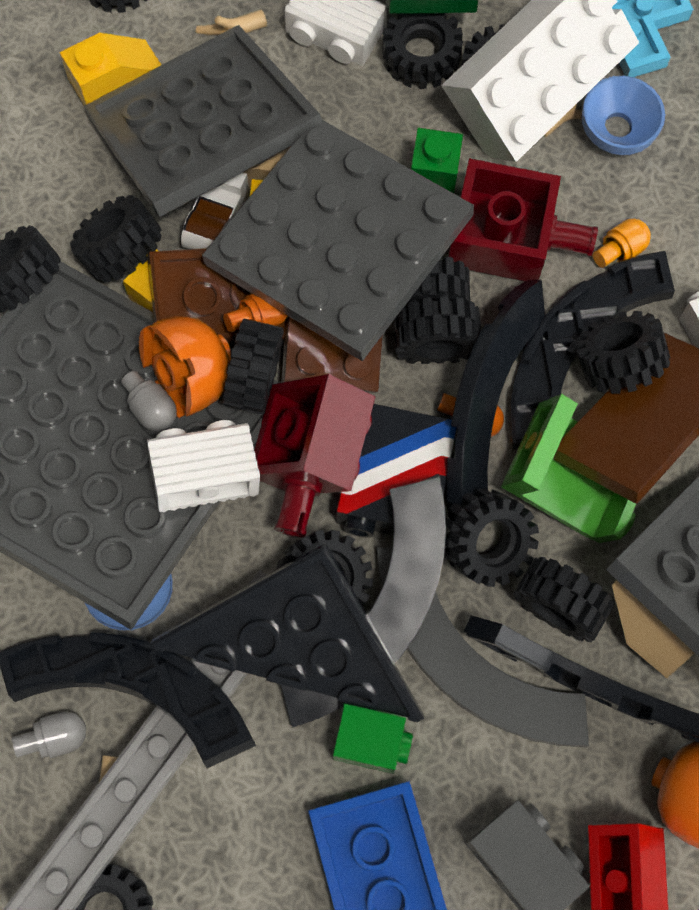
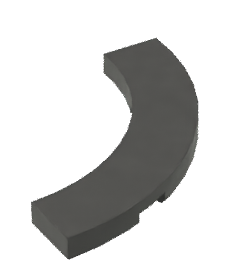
M392 547L377 548L381 587L384 584L389 569ZM435 592L430 609L418 633L408 646L407 651L437 688L458 706L481 721L508 733L531 741L551 745L588 747L585 694L543 689L518 680L490 664L461 637L446 615Z

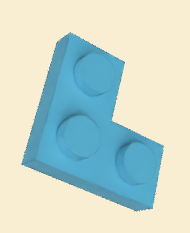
M617 0L618 2L612 9H622L639 41V44L619 62L624 75L636 77L667 67L671 56L657 29L689 20L693 11L690 1Z

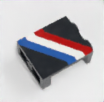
M374 404L371 413V427L365 436L359 460V474L353 483L352 491L341 492L337 509V524L345 525V532L358 537L371 538L374 535V531L393 535V508L389 489L440 477L442 493H444L447 458H451L457 427L451 426L452 420Z

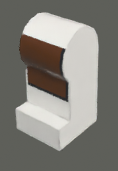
M242 172L222 185L197 197L183 226L181 246L189 250L207 249L249 197L248 176L246 173Z

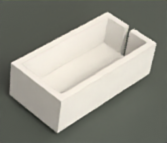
M531 0L441 85L484 153L492 158L517 162L639 44L622 9H612L618 2L617 0Z

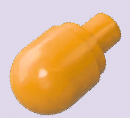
M631 218L624 220L607 232L603 238V246L593 253L595 263L599 267L604 268L623 254L624 257L617 260V262L638 256L650 244L651 233L649 227L639 219Z

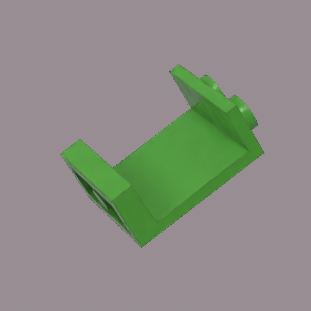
M563 394L540 402L501 487L591 540L604 543L622 539L633 526L635 521V513L633 511L636 504L553 459L562 438L578 423L572 419L578 403Z

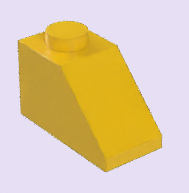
M100 32L59 52L68 80L84 106L161 66L146 40Z

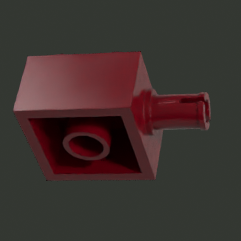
M469 158L461 198L474 205V215L451 244L449 257L453 258V262L460 260L464 263V267L468 266L470 271L521 281L539 280L547 252H550L551 248L592 256L598 227L557 220V215H554L561 176Z
M330 374L272 385L254 451L260 473V481L285 491L274 530L283 532V534L303 538L306 536V528L315 496H320L321 493L352 491L353 483L360 470L359 460L365 436L371 427V413L376 396Z

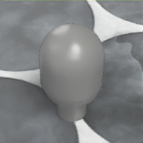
M131 371L122 378V385L130 393L127 398L129 409L142 426L148 430L158 432L168 429L174 423L177 415L175 402L160 384H156L152 380L144 381L137 371Z
M63 711L42 717L40 721L34 722V731L11 737L16 758L37 751L40 752L41 758L48 756L54 758L77 750L86 738V726L79 715Z

